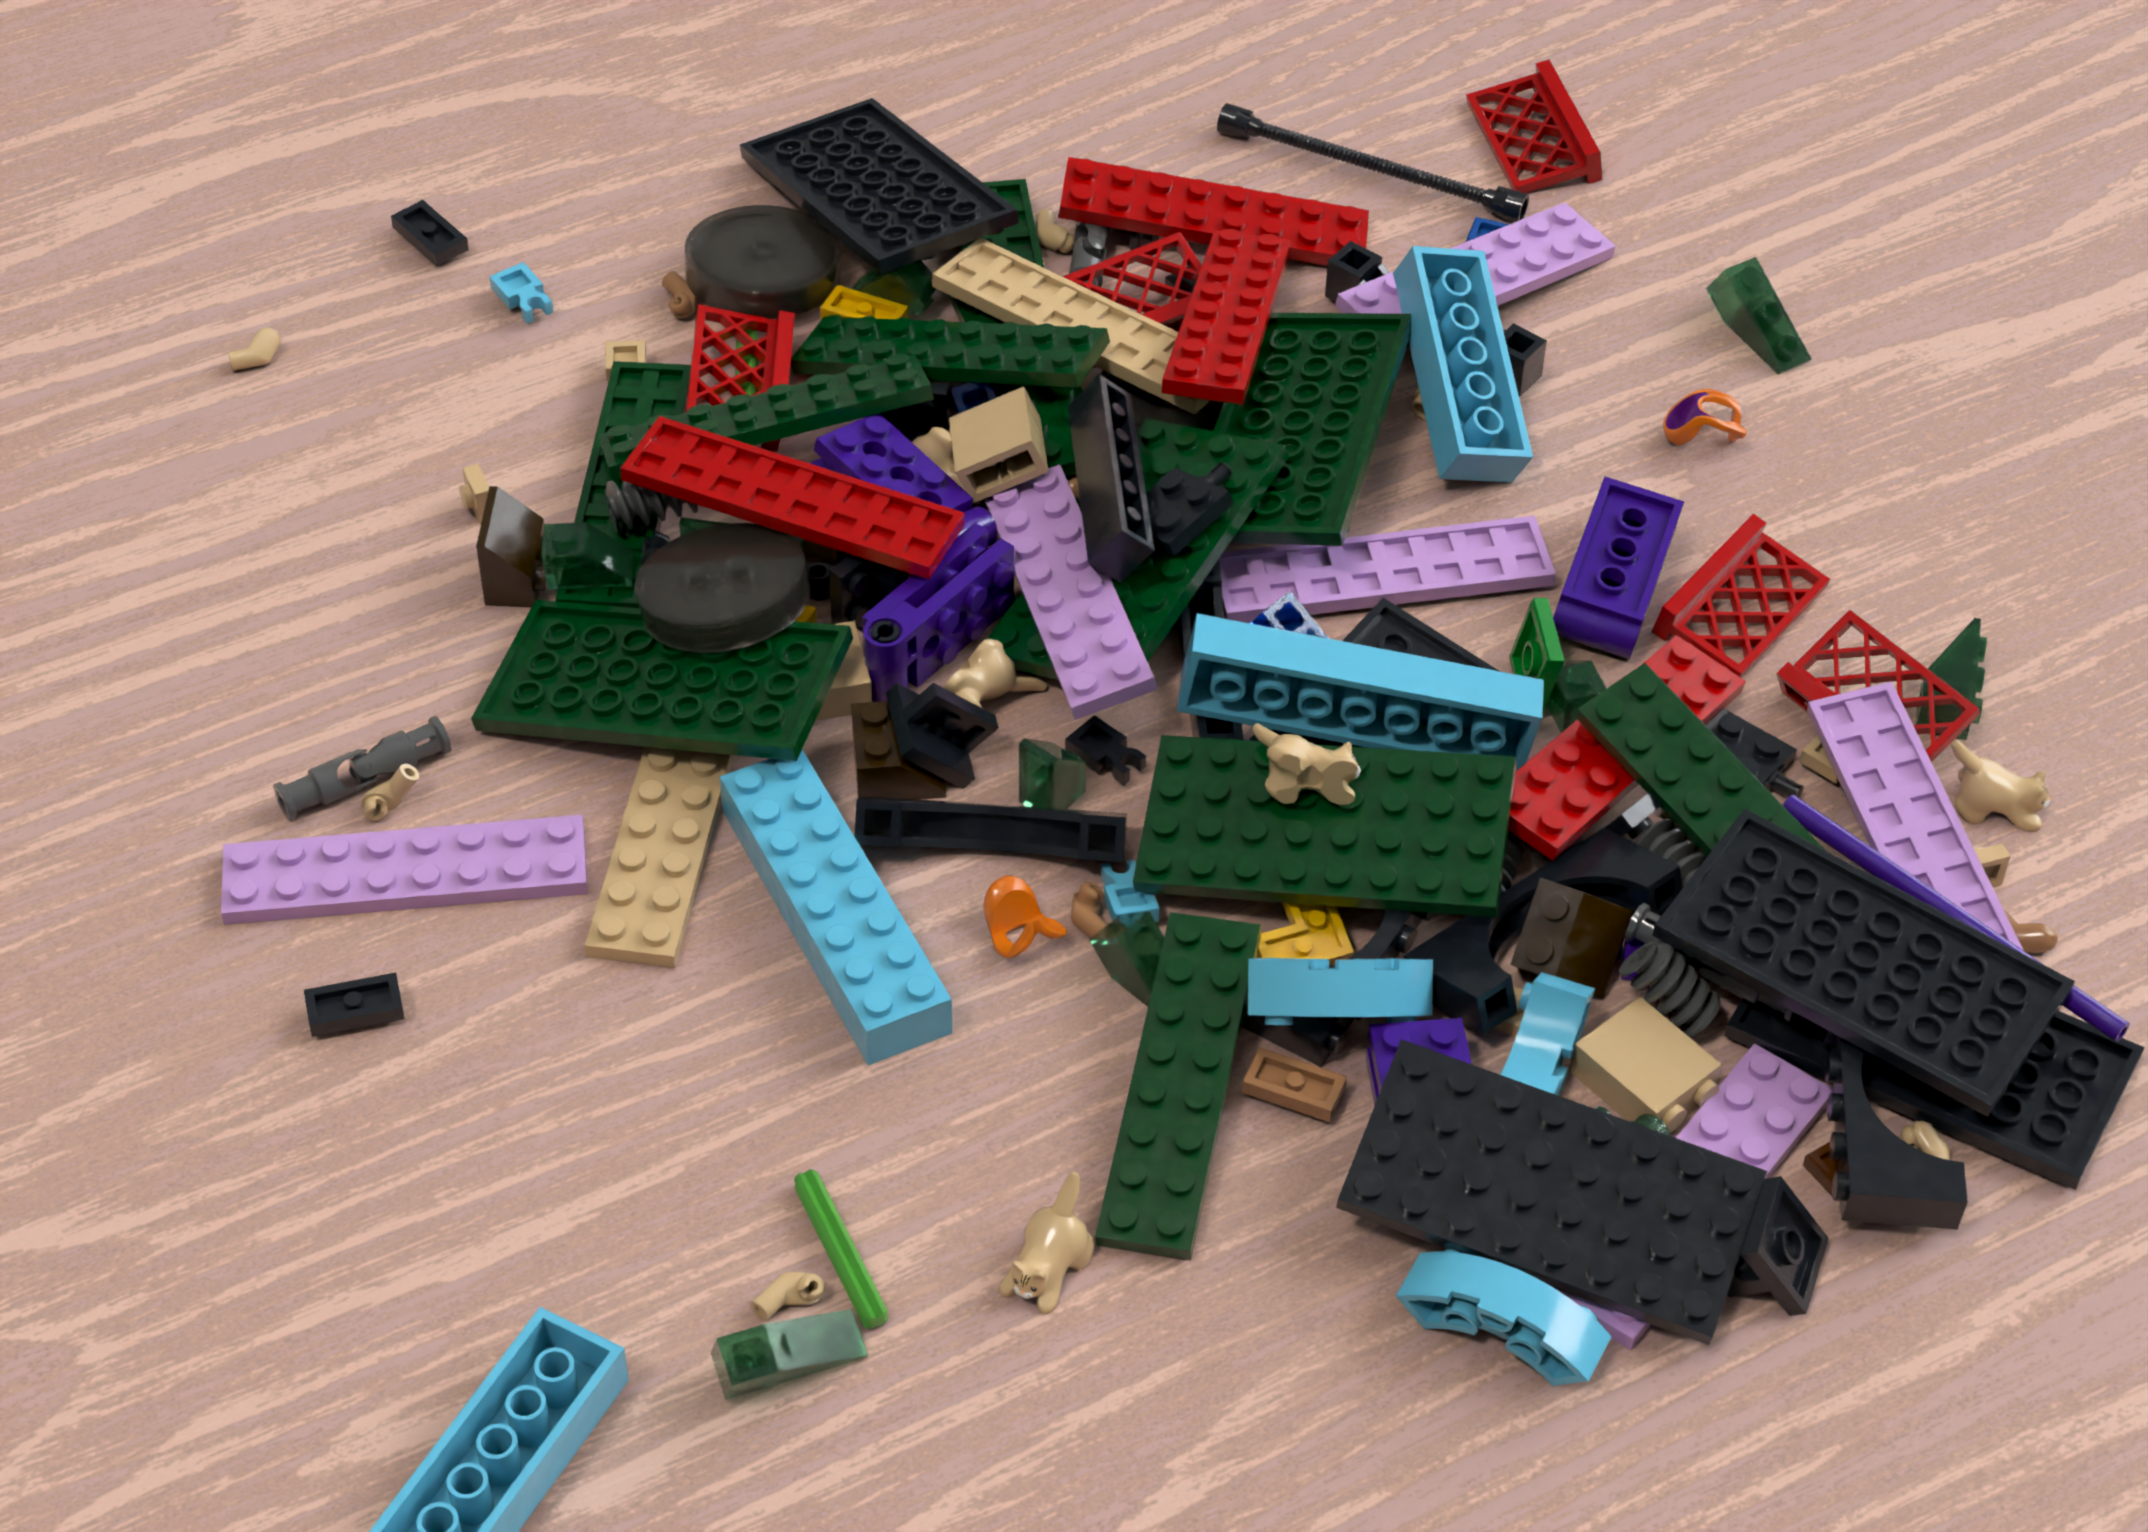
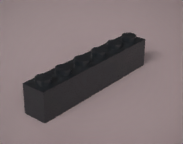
M1099 374L1068 405V414L1088 563L1099 574H1107L1121 583L1155 549L1131 394Z

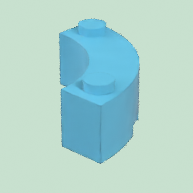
M1250 958L1248 962V1015L1265 1016V1025H1293V1016L1388 1017V1023L1416 1021V1016L1432 1015L1433 959L1335 960V968H1329V959Z
M1543 972L1534 980L1533 984L1526 982L1518 1007L1525 1012L1501 1075L1560 1096L1569 1073V1067L1562 1066L1564 1058L1571 1059L1575 1043L1580 1040L1595 988Z
M1452 1249L1420 1253L1396 1294L1398 1300L1424 1329H1448L1475 1336L1480 1328L1507 1340L1505 1344L1506 1350L1532 1366L1552 1386L1589 1381L1612 1337L1597 1321L1596 1315L1590 1309L1576 1304L1573 1300L1543 1281L1506 1264L1480 1256L1460 1253Z

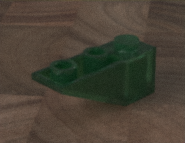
M1757 257L1725 269L1706 288L1724 323L1777 374L1802 365L1812 359Z
M1974 618L1928 667L1932 673L1979 708L1980 715L1972 722L1973 724H1979L1982 712L1983 699L1975 698L1976 693H1981L1985 668L1978 667V662H1983L1987 646V637L1980 636L1981 619ZM1923 680L1918 697L1929 696L1928 684ZM1934 689V696L1941 695ZM1954 704L1935 706L1936 723L1954 722L1963 713ZM1929 706L1916 707L1915 725L1930 724ZM1970 725L1956 739L1967 740Z
M853 1309L762 1324L716 1338L711 1350L712 1360L725 1400L868 1356Z

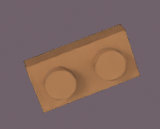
M1259 1047L1243 1080L1242 1093L1330 1122L1346 1089L1347 1076Z

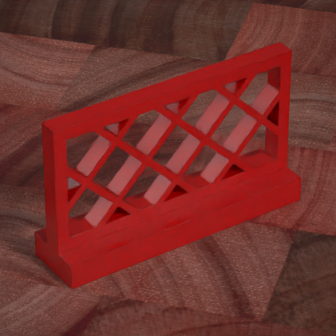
M1550 59L1535 63V74L1466 94L1467 104L1513 190L1528 193L1580 176H1584L1588 184L1602 180L1601 152ZM1531 88L1535 92L1531 99L1516 96L1518 92ZM1489 101L1499 103L1495 110L1481 107L1480 104ZM1509 105L1523 109L1519 116L1504 113ZM1532 112L1547 115L1543 123L1528 119ZM1497 122L1512 126L1508 133L1493 130ZM1521 128L1536 132L1531 140L1516 136ZM1544 135L1560 138L1555 146L1540 142ZM1509 146L1524 149L1520 157L1505 153ZM1533 152L1549 155L1544 163L1529 160ZM1557 158L1573 162V165L1564 168L1553 166ZM1522 169L1537 173L1534 177L1521 181L1517 177Z
M1178 232L1062 277L1120 305L1136 309L1137 313L1179 332L1192 295L1190 292L1178 289L1181 279L1184 277L1197 281L1202 265L1182 233ZM1176 247L1183 258L1182 265L1159 259L1161 252ZM1138 262L1152 268L1149 277L1144 278L1126 272L1127 266ZM1156 268L1178 275L1175 287L1152 280ZM1105 275L1118 281L1115 290L1111 291L1092 285L1094 278ZM1122 281L1145 288L1141 300L1120 294L1119 290ZM1148 290L1171 297L1169 304L1160 307L1145 302Z
M698 304L685 413L691 407L708 401L712 406L725 403L718 395L727 391L733 396L747 394L739 385L748 381L759 390V392L750 396L765 393L770 387L775 385H789L795 313L779 310L777 320ZM705 320L720 323L725 329L715 333L705 324ZM751 329L766 332V335L754 341L745 331ZM734 336L743 347L733 350L724 340ZM713 346L723 356L712 360L702 350ZM753 354L762 364L751 368L742 358ZM731 363L741 374L730 378L721 368ZM709 373L720 382L710 388L700 379V377ZM781 439L762 443L761 448L777 451Z
M1753 513L1662 606L1651 632L1664 641L1671 635L1679 636L1741 678L1827 587L1830 578L1765 534L1763 530L1767 522ZM1761 549L1776 559L1777 565H1759L1757 553ZM1752 576L1755 588H1737L1734 577ZM1762 576H1780L1783 588H1765ZM1790 576H1801L1813 584L1810 589H1793ZM1730 599L1733 612H1714L1711 600ZM1740 599H1758L1761 612H1743ZM1768 600H1786L1789 612H1771ZM1689 623H1707L1710 635H1697L1686 626ZM1717 623H1736L1739 636H1720ZM1746 623H1764L1767 635L1748 636ZM1723 647H1742L1744 659L1738 664L1724 654Z
M1851 610L1836 622L1794 665L1787 662L1776 673L1781 692L1806 712L1808 702L1841 694V686L1866 684L1867 688L1872 686L1871 683L1897 681V694L1904 708L1929 706L1930 724L1913 726L1918 735L1930 734L1931 745L1925 751L1931 762L1980 715V710L1976 705ZM1851 626L1864 635V647L1839 649V638ZM1870 640L1877 646H1870ZM1890 655L1896 660V671L1871 673L1870 656ZM1865 657V674L1840 676V659ZM1834 659V676L1815 678L1807 671L1818 660ZM1902 665L1908 670L1902 671ZM1921 679L1928 684L1929 696L1903 698V681ZM1835 686V692L1828 687ZM1934 689L1941 695L1934 696ZM1954 704L1963 711L1954 722L1936 723L1935 706ZM1936 733H1942V734L1936 739Z

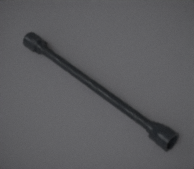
M1225 103L1218 117V132L1248 140L1250 136L1270 138L1276 142L1279 141L1280 143L1292 145L1306 151L1310 150L1312 153H1319V155L1332 157L1351 165H1359V167L1368 168V170H1373L1374 172L1386 173L1388 176H1395V178L1404 179V181H1409L1410 183L1413 181L1414 184H1422L1424 187H1431V189L1440 190L1454 196L1458 195V197L1463 199L1467 198V200H1472L1473 202H1481L1483 207L1491 209V215L1512 222L1522 220L1528 208L1529 194L1498 186L1497 190L1490 188L1484 190L1473 185L1461 184L1460 181H1452V179L1447 177L1443 178V176L1434 175L1420 169L1416 170L1414 167H1407L1388 159H1380V157L1371 156L1361 151H1353V149L1348 147L1344 148V146L1331 144L1312 136H1304V134L1299 132L1295 133V131L1289 129L1286 130L1276 125H1269L1264 123L1262 119L1256 118L1253 115L1254 111Z

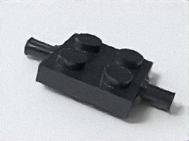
M1220 461L1210 472L1201 477L1174 468L1162 476L1159 482L1146 492L1155 550H1162L1175 556L1234 504L1229 491L1219 487L1221 483L1232 475L1228 465Z
M1724 708L1706 724L1711 732L1768 791L1774 790L1787 798L1793 794L1797 797L1801 796L1804 786L1782 775L1794 762L1797 752L1796 748Z

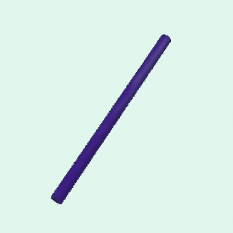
M1796 795L1789 796L1784 802L1783 806L1808 832L1871 875L2039 962ZM2075 985L2063 1004L2065 1008L2115 1042L2121 1040L2129 1029L2130 1023Z

